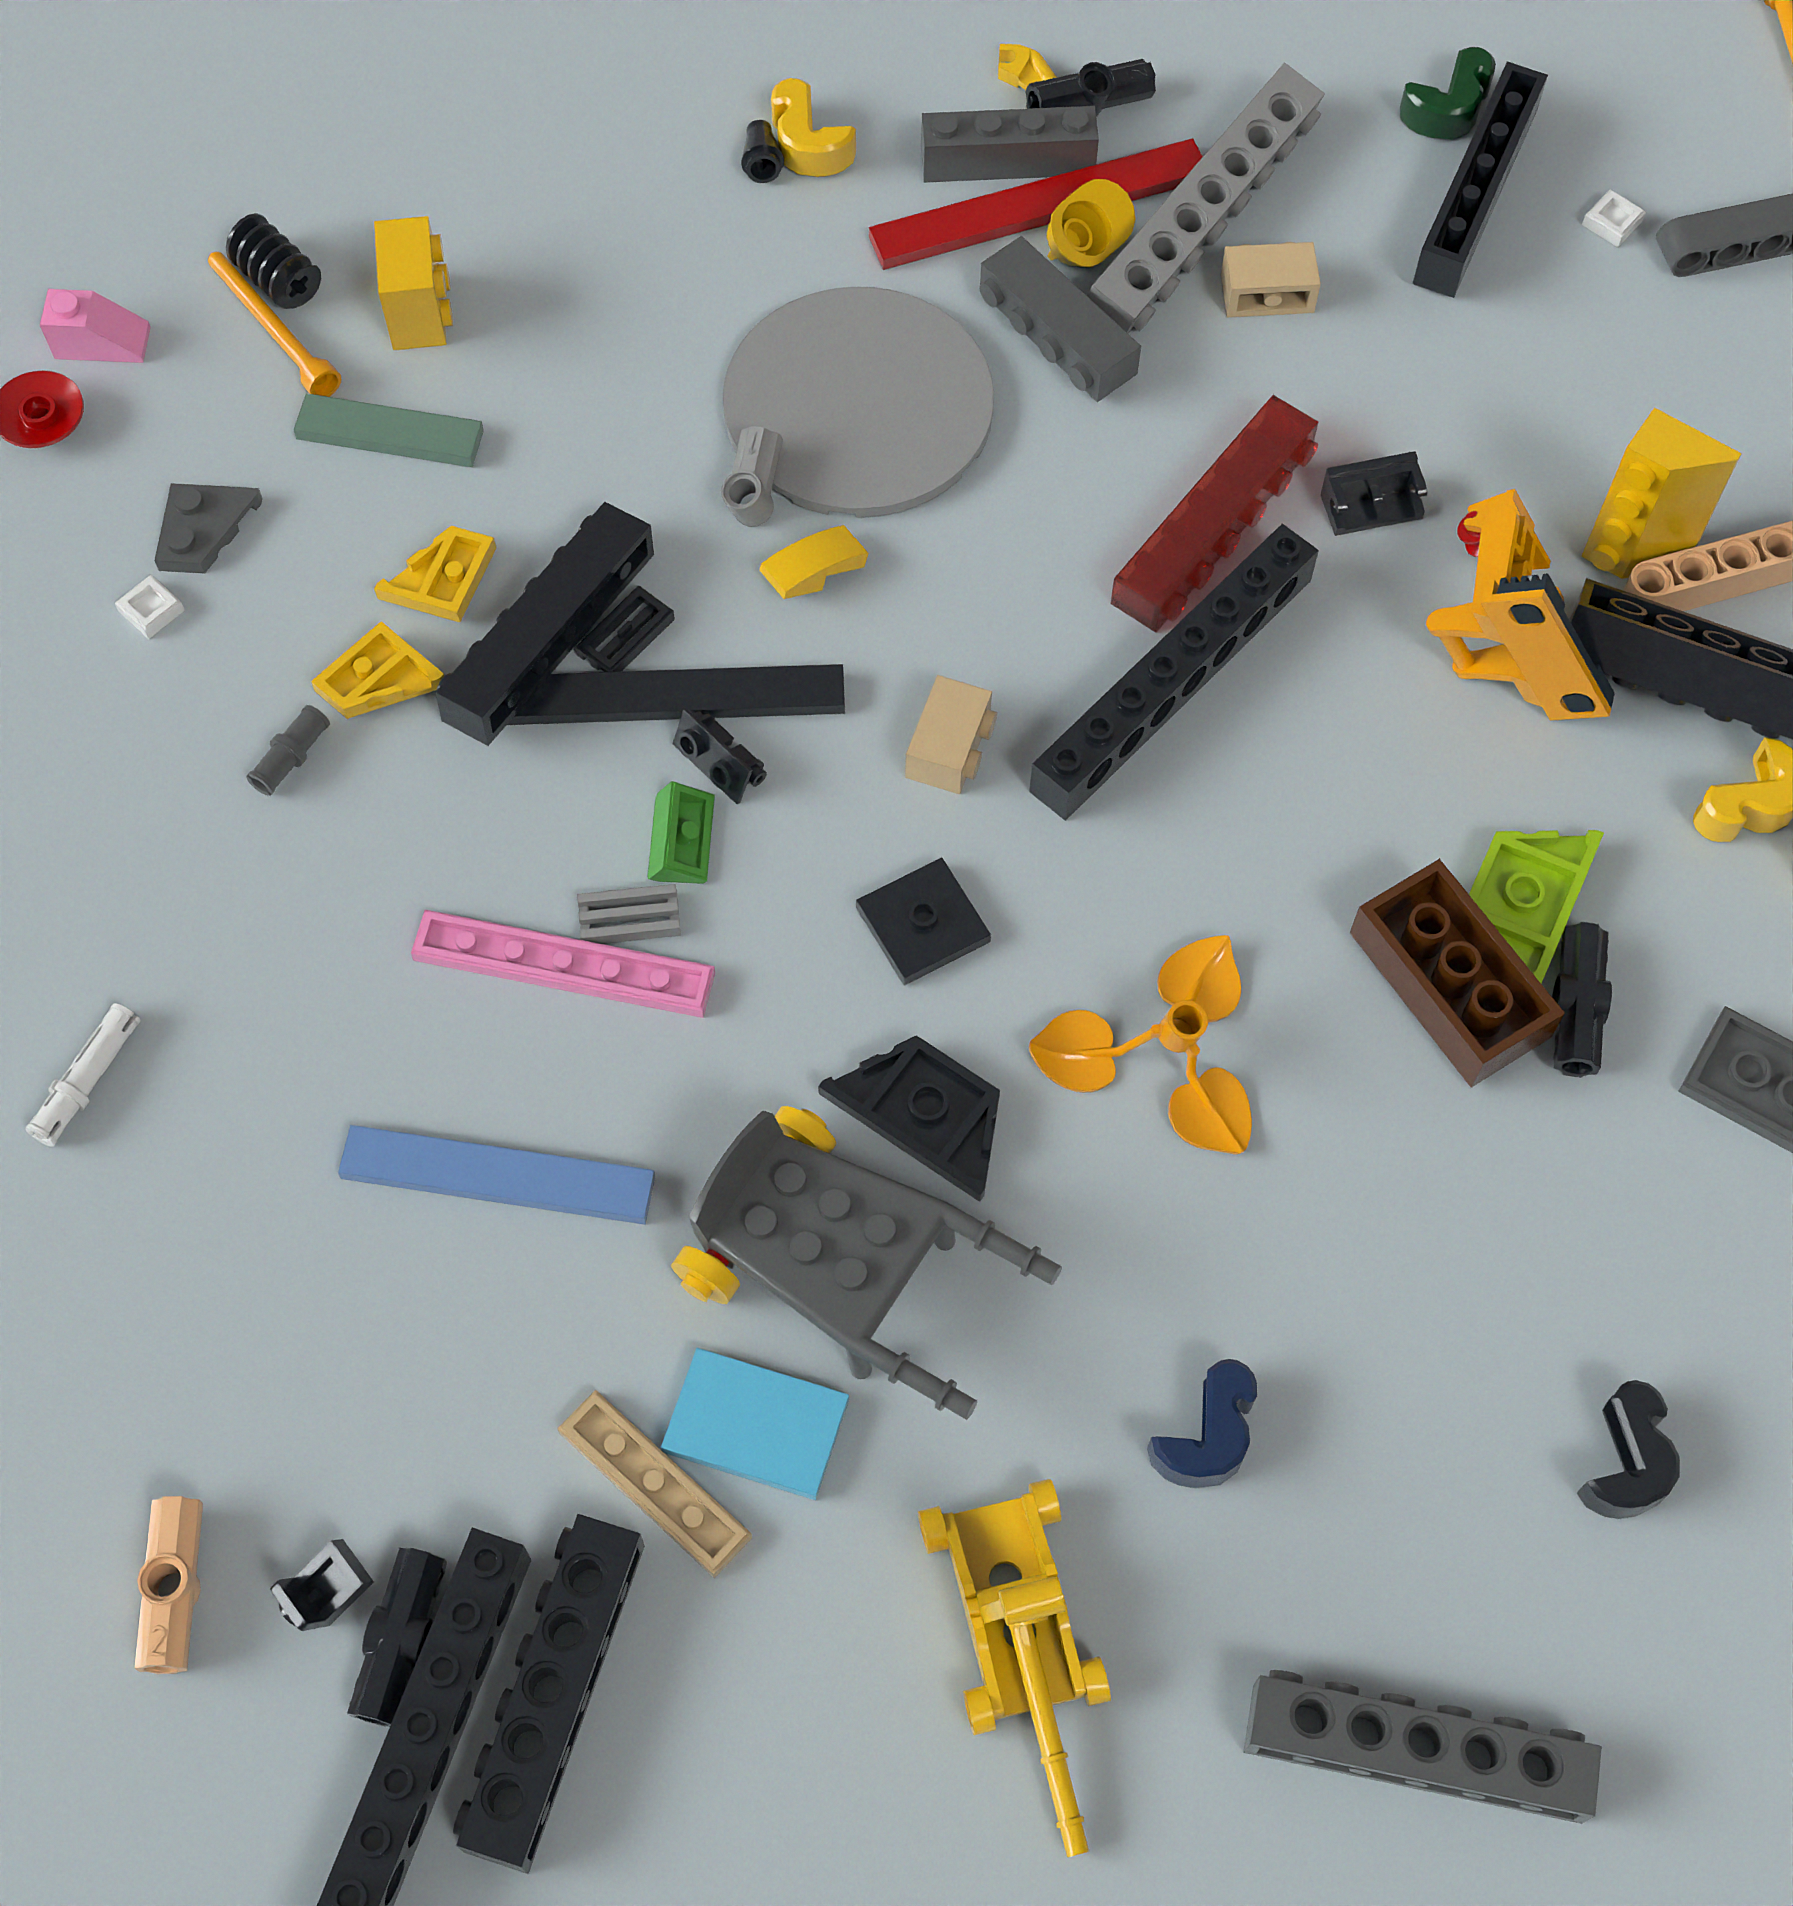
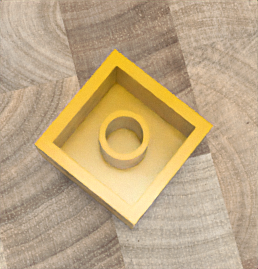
M428 216L374 221L378 294L393 350L447 345L445 327L453 326V315L450 299H443L447 297V291H450L451 287L447 263L439 264V262H444L441 234H432Z

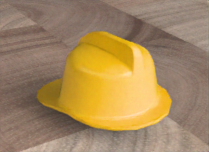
M1093 179L1081 185L1062 201L1051 215L1046 235L1050 248L1047 257L1050 260L1058 259L1068 266L1093 267L1104 261L1125 243L1133 232L1136 220L1135 211L1128 193L1118 184L1106 179Z

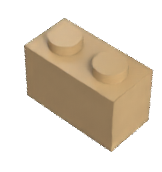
M1314 242L1225 246L1220 276L1227 318L1315 312L1321 283Z
M937 675L906 752L905 778L960 794L966 778L974 780L978 772L982 752L977 749L981 739L989 740L995 727L997 712L991 710L992 691Z

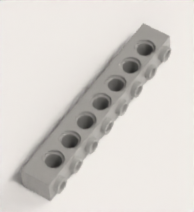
M1284 62L1096 280L1087 296L1127 333L1134 327L1141 331L1156 311L1152 307L1156 300L1159 298L1166 302L1179 285L1178 274L1182 270L1189 274L1198 264L1205 253L1200 249L1207 241L1213 246L1228 226V223L1224 221L1231 213L1234 217H1237L1252 198V195L1248 193L1253 186L1260 190L1275 171V167L1271 164L1276 159L1283 163L1297 145L1298 140L1294 137L1299 131L1307 135L1321 116V113L1316 108L1325 93Z

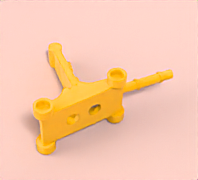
M1051 1479L1030 1483L1029 1493L1022 1494L1020 1498L955 1514L953 1512L942 1514L940 1506L918 1511V1519L927 1554L947 1549L950 1551L984 1684L983 1686L963 1690L965 1707L972 1733L975 1736L996 1730L995 1720L1031 1711L1042 1755L1040 1763L1044 1764L1058 1819L1056 1827L1060 1828L1066 1855L1071 1857L1087 1853L1089 1848L1082 1825L1084 1817L1080 1816L1066 1761L1068 1754L1063 1749L1052 1705L1085 1698L1087 1705L1092 1706L1111 1701V1694L1100 1656L1082 1661L1078 1659L1067 1605L1059 1578L1057 1577L1056 1565L1043 1529L1044 1525L1061 1521L1060 1506ZM1000 1564H1009L1019 1571L1021 1579L991 1586L989 1575L994 1567ZM1032 1624L1036 1630V1638L1034 1635ZM1005 1625L1009 1626L1014 1647H1011L1004 1638L1003 1630Z

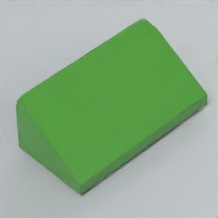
M671 781L657 793L654 806L648 879L657 882L704 884L707 882L714 794Z

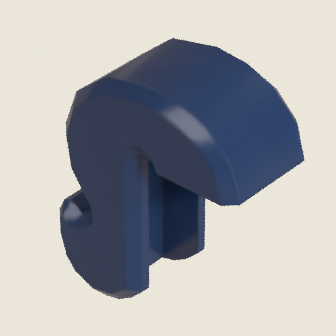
M1224 1359L1215 1363L1207 1370V1378L1203 1381L1201 1441L1160 1436L1150 1438L1147 1451L1151 1466L1164 1479L1179 1486L1201 1488L1221 1485L1238 1472L1250 1445L1249 1426L1241 1412L1249 1414L1257 1398V1381L1254 1373L1247 1365L1238 1360Z

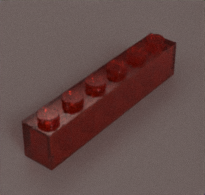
M1272 395L1116 575L1113 582L1110 604L1155 633L1168 619L1172 622L1175 621L1185 608L1188 600L1187 596L1194 588L1201 590L1209 581L1214 571L1213 565L1221 556L1227 559L1233 553L1240 541L1241 532L1247 525L1251 528L1257 525L1267 508L1266 503L1273 495L1280 497L1291 482L1292 472L1297 466L1305 467L1311 461L1318 448V443L1314 440L1319 422L1277 396Z

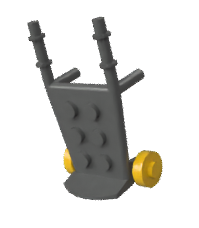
M781 1106L775 1116L773 1113L761 1111L742 1130L723 1154L692 1208L689 1219L694 1234L705 1252L691 1246H684L679 1252L671 1267L683 1280L681 1286L689 1294L701 1301L707 1302L708 1299H711L721 1304H728L740 1287L739 1280L728 1269H733L736 1265L846 1349L851 1373L855 1378L866 1379L869 1377L873 1365L889 1375V1382L895 1384L899 1380L935 1401V1408L942 1411L944 1408H947L967 1420L972 1415L977 1405V1400L956 1388V1381L950 1379L946 1383L910 1362V1355L906 1352L898 1355L872 1340V1336L934 1241L938 1249L943 1251L950 1250L956 1242L955 1232L975 1242L974 1248L978 1251L986 1248L1020 1267L1021 1275L1027 1277L1029 1274H1032L1050 1285H1053L1057 1280L1062 1266L1041 1255V1248L1038 1246L1030 1249L995 1229V1223L991 1220L983 1223L941 1199L830 1154L836 1146V1140L826 1129V1123L815 1113L807 1109L798 1110L790 1106Z

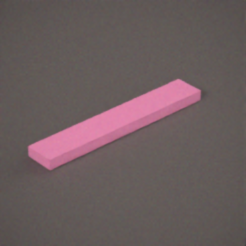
M424 910L411 951L413 961L704 1018L715 977V967L711 965L430 910Z

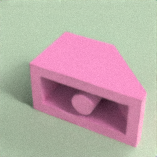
M48 289L40 327L54 359L144 362L151 328L149 321L94 291Z

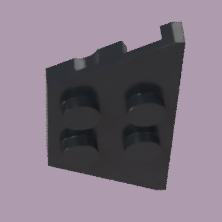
M917 1035L895 1045L893 1050L887 1054H876L860 1062L859 1068L835 1080L829 1077L818 1086L819 1095L980 1202L983 1199L1000 1097V1090Z

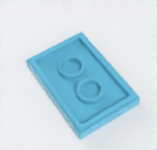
M696 1348L661 1445V1450L678 1458L816 1501L849 1402V1394Z

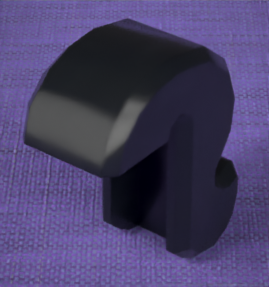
M1638 1380L1627 1381L1618 1388L1602 1409L1624 1472L1590 1480L1581 1487L1577 1495L1586 1508L1604 1517L1622 1519L1644 1513L1660 1504L1670 1494L1680 1478V1456L1672 1440L1656 1428L1667 1416L1668 1408L1660 1392L1649 1383Z

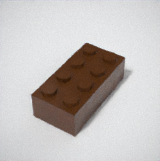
M1440 858L1359 906L1350 934L1471 1088L1553 1036L1565 1014L1564 1011Z

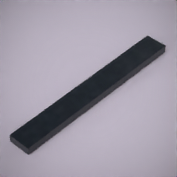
M843 664L550 674L507 725L681 719L685 709H688L692 714L701 711L703 714L710 713L715 718L845 714Z

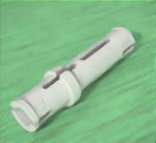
M117 1003L111 1005L110 1010L76 1056L66 1073L59 1081L54 1079L49 1086L50 1095L31 1122L25 1127L28 1134L34 1133L33 1138L47 1146L54 1147L78 1110L83 1111L89 1103L88 1095L111 1064L129 1035L141 1022L138 1016L134 1015L132 1017L134 1012Z

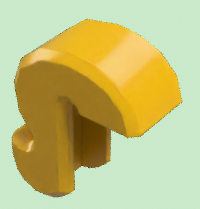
M787 78L778 82L774 86L771 95L772 125L777 129L778 146L784 157V166L800 175L821 177L840 173L853 164L856 155V129L852 126H835L813 130L811 85L798 78Z
M1764 737L1753 755V765L1758 781L1711 785L1703 797V802L1699 804L1693 815V823L1697 831L1711 841L1731 842L1736 839L1742 827L1756 833H1773L1788 826L1793 818V748L1780 739Z

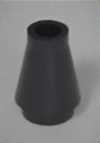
M754 120L748 124L746 129L747 137L741 166L751 180L757 183H768L779 176L784 166V157L772 133L771 125L765 120Z

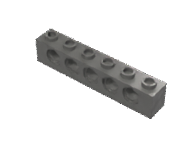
M1283 1670L1269 1671V1677L1260 1675L1253 1685L1243 1753L1580 1824L1595 1817L1602 1746L1586 1743L1585 1735L1580 1732L1568 1729H1551L1550 1735L1528 1731L1527 1722L1510 1717H1495L1493 1723L1471 1719L1472 1712L1470 1710L1451 1705L1437 1706V1711L1417 1708L1413 1698L1399 1694L1384 1693L1381 1694V1700L1360 1696L1358 1687L1341 1682H1326L1325 1688L1302 1684L1303 1677L1301 1675ZM1299 1707H1310L1318 1712L1322 1719V1731L1316 1734L1303 1731L1296 1723L1295 1710ZM1363 1718L1374 1724L1378 1731V1742L1376 1745H1364L1354 1737L1352 1732V1721L1354 1719ZM1421 1730L1431 1737L1435 1748L1433 1757H1421L1411 1749L1408 1739L1410 1731ZM1467 1742H1478L1486 1747L1491 1757L1489 1769H1478L1469 1762L1466 1756ZM1525 1754H1535L1544 1761L1547 1767V1778L1544 1782L1532 1779L1525 1772L1523 1767Z

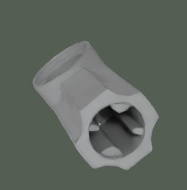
M749 426L747 429H742L732 474L725 479L721 488V496L736 519L748 527H755L765 523L771 517L774 510V502L770 494L783 439L779 433L770 431L765 427ZM755 493L754 498L750 502L740 504L746 495Z

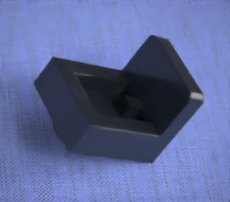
M343 1539L331 1540L295 1577L278 1580L270 1590L279 1602V1610L282 1616L300 1631L330 1626L374 1581Z

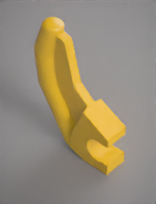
M1000 44L999 80L1016 88L1020 86L1026 90L1029 83L1057 78L1043 56L1036 50L1020 44Z

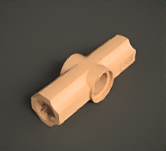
M163 1496L160 1499L152 1500L146 1562L140 1569L137 1579L142 1600L134 1668L139 1672L177 1674L178 1672L187 1671L193 1606L198 1601L201 1591L200 1580L196 1575L203 1503L199 1499H190L183 1496ZM179 1573L181 1581L177 1590L169 1596H159L158 1588L161 1581L169 1574Z

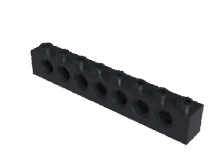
M1282 523L1032 763L1029 792L1066 821L1311 582L1319 550Z
M473 1527L471 1528L317 1906H394L532 1561L524 1545Z

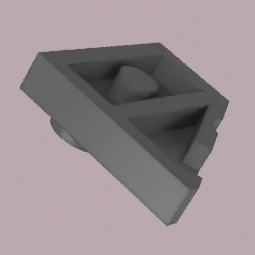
M171 483L154 560L158 570L205 574L218 558L221 548L230 544L240 530L237 524L250 508L257 510L261 506L262 496L259 488Z

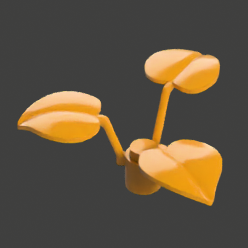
M1228 935L1209 937L1190 943L1176 951L1166 960L1158 974V992L1161 998L1172 1005V1007L1159 1024L1152 1025L1148 1031L1128 1042L1111 1048L1113 1032L1109 1024L1096 1013L1087 1010H1073L1062 1013L1054 1018L1029 1042V1052L1033 1060L1050 1080L1065 1089L1087 1093L1101 1090L1113 1081L1116 1068L1112 1057L1122 1056L1153 1038H1159L1162 1045L1168 1050L1177 1053L1186 1052L1187 1054L1186 1077L1190 1083L1176 1088L1168 1103L1170 1123L1179 1137L1197 1148L1236 1155L1243 1153L1249 1144L1252 1131L1251 1110L1247 1094L1239 1080L1230 1072L1219 1067L1208 1069L1199 1078L1196 1074L1197 1055L1200 1053V1048L1196 1043L1206 1031L1208 1022H1216L1228 1017L1237 1007L1241 997L1240 975L1235 964L1231 940Z

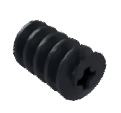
M258 213L248 214L234 225L227 237L225 247L227 257L235 266L239 267L245 276H248L256 286L260 287L267 296L271 297L277 306L284 309H293L304 305L314 297L321 283L320 269L317 265H312L309 257L301 254L298 247L291 244L285 235L280 234L274 225L269 224L263 215Z

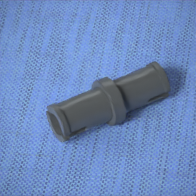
M306 705L302 709L301 714L283 734L278 733L270 741L271 749L254 770L250 771L246 776L248 782L260 793L271 796L275 792V788L293 767H300L306 761L308 749L317 740L319 735L329 727L330 722L328 718L317 708Z

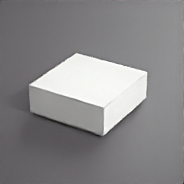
M1610 189L1585 215L1582 225L1618 248L1642 223L1646 211Z
M149 575L115 602L118 611L148 639L185 611L182 602L152 575Z

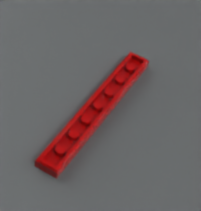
M1191 138L870 226L869 239L882 269L885 270L1048 225L1056 207L1081 185L1093 179H1106L1118 184L1128 193L1131 201L1174 190L1203 156L1194 139Z

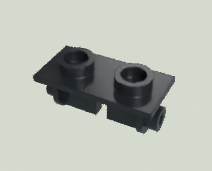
M688 709L683 710L672 744L699 768L716 787L721 789L736 804H739L747 784L750 783L753 787H756L766 778L767 772L763 769L764 763L753 756L742 744L730 749L728 746L732 745L734 737L715 720L712 714H703L701 711L692 714Z

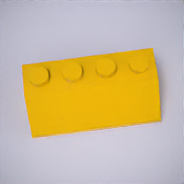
M1654 407L1626 447L1581 557L1592 562L1598 569L1608 571L1624 579L1629 578L1633 568L1643 561L1697 547L1742 453Z

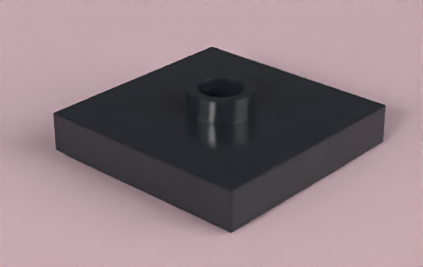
M942 857L856 899L857 910L904 986L991 942V933Z

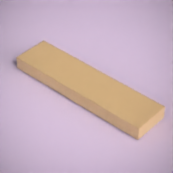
M595 1390L557 1428L563 1438L714 1579L752 1539V1534L598 1391Z

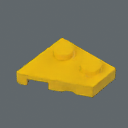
M455 526L448 527L434 538L433 543L429 547L420 549L406 560L408 568L390 582H387L384 578L377 582L374 588L377 598L461 622L497 548L494 537Z
M381 621L315 677L311 683L317 694L346 719L435 691L445 675Z

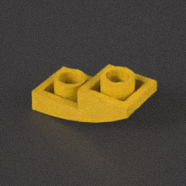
M844 525L817 532L783 548L762 562L759 571L783 599L822 591L826 576L864 568L869 553Z

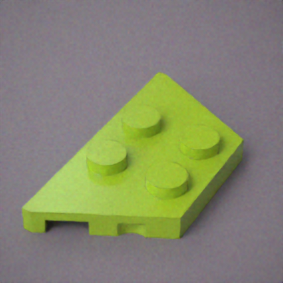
M1558 830L1538 831L1533 834H1525L1520 831H1496L1469 892L1471 898L1541 984L1604 835V832L1599 830H1588L1585 836H1559Z

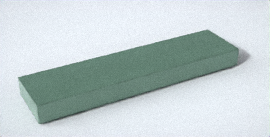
M307 393L305 394L294 427L297 440L473 467L484 432L482 421Z

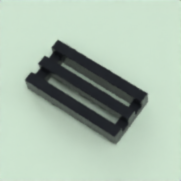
M638 585L575 647L577 656L583 660L586 658L590 660L591 666L597 671L602 669L604 672H622L675 620L674 610ZM642 603L647 605L631 621H627L617 631L618 634L600 652L595 650Z

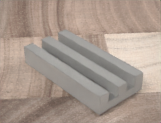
M676 884L577 894L580 939L583 941L605 944L681 936ZM669 916V920L591 928L593 923L612 921L624 923L639 921L641 918Z

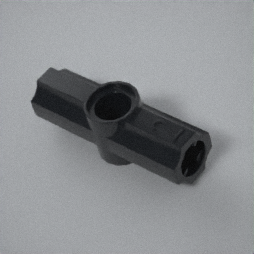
M1144 59L1106 66L1099 62H1090L1084 65L1079 73L1029 83L1025 91L1026 108L1095 106L1097 117L1102 109L1152 98L1156 92V74L1151 62L1147 63Z
M1580 922L1576 925L1565 926L1561 942L1560 973L1556 977L1552 998L1565 1013L1556 1028L1553 1068L1560 1070L1563 1075L1581 1078L1586 1075H1597L1599 1072L1602 1058L1603 1025L1608 1019L1611 1006L1612 984L1611 981L1606 980L1608 931L1603 930L1599 924Z
M399 1548L382 1604L374 1608L367 1623L362 1644V1652L365 1658L355 1683L351 1702L349 1703L347 1711L349 1716L384 1727L391 1726L433 1623V1619L430 1617L446 1572L447 1561L444 1558L423 1550Z

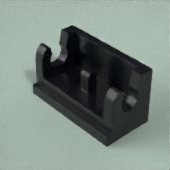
M1416 451L1327 468L1320 496L1334 535L1337 536L1423 519L1425 510L1420 497L1427 496L1428 493L1418 464Z

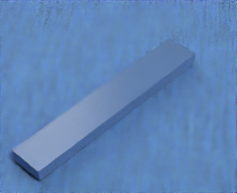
M350 1125L338 1170L340 1178L344 1180L646 1225L656 1177L654 1170L355 1125Z

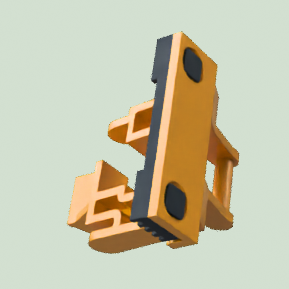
M1515 489L1507 490L1505 493L1470 505L1467 508L1469 513L1458 525L1457 535L1465 543L1468 554L1478 558L1473 602L1437 609L1426 620V626L1430 633L1440 638L1453 659L1452 668L1461 679L1514 682L1526 702L1542 707L1550 721L1609 717L1615 692L1600 665H1594L1564 611V596L1560 589L1554 585L1548 573L1543 574L1541 580L1538 574L1532 575L1531 581L1528 576H1531L1532 570L1550 568L1551 561L1534 532L1535 524ZM1462 637L1485 638L1502 643V645L1470 651Z

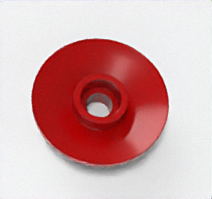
M32 371L11 379L0 389V436L7 442L23 448H42L65 439L76 429L83 416L84 401L79 388L70 378L53 371Z

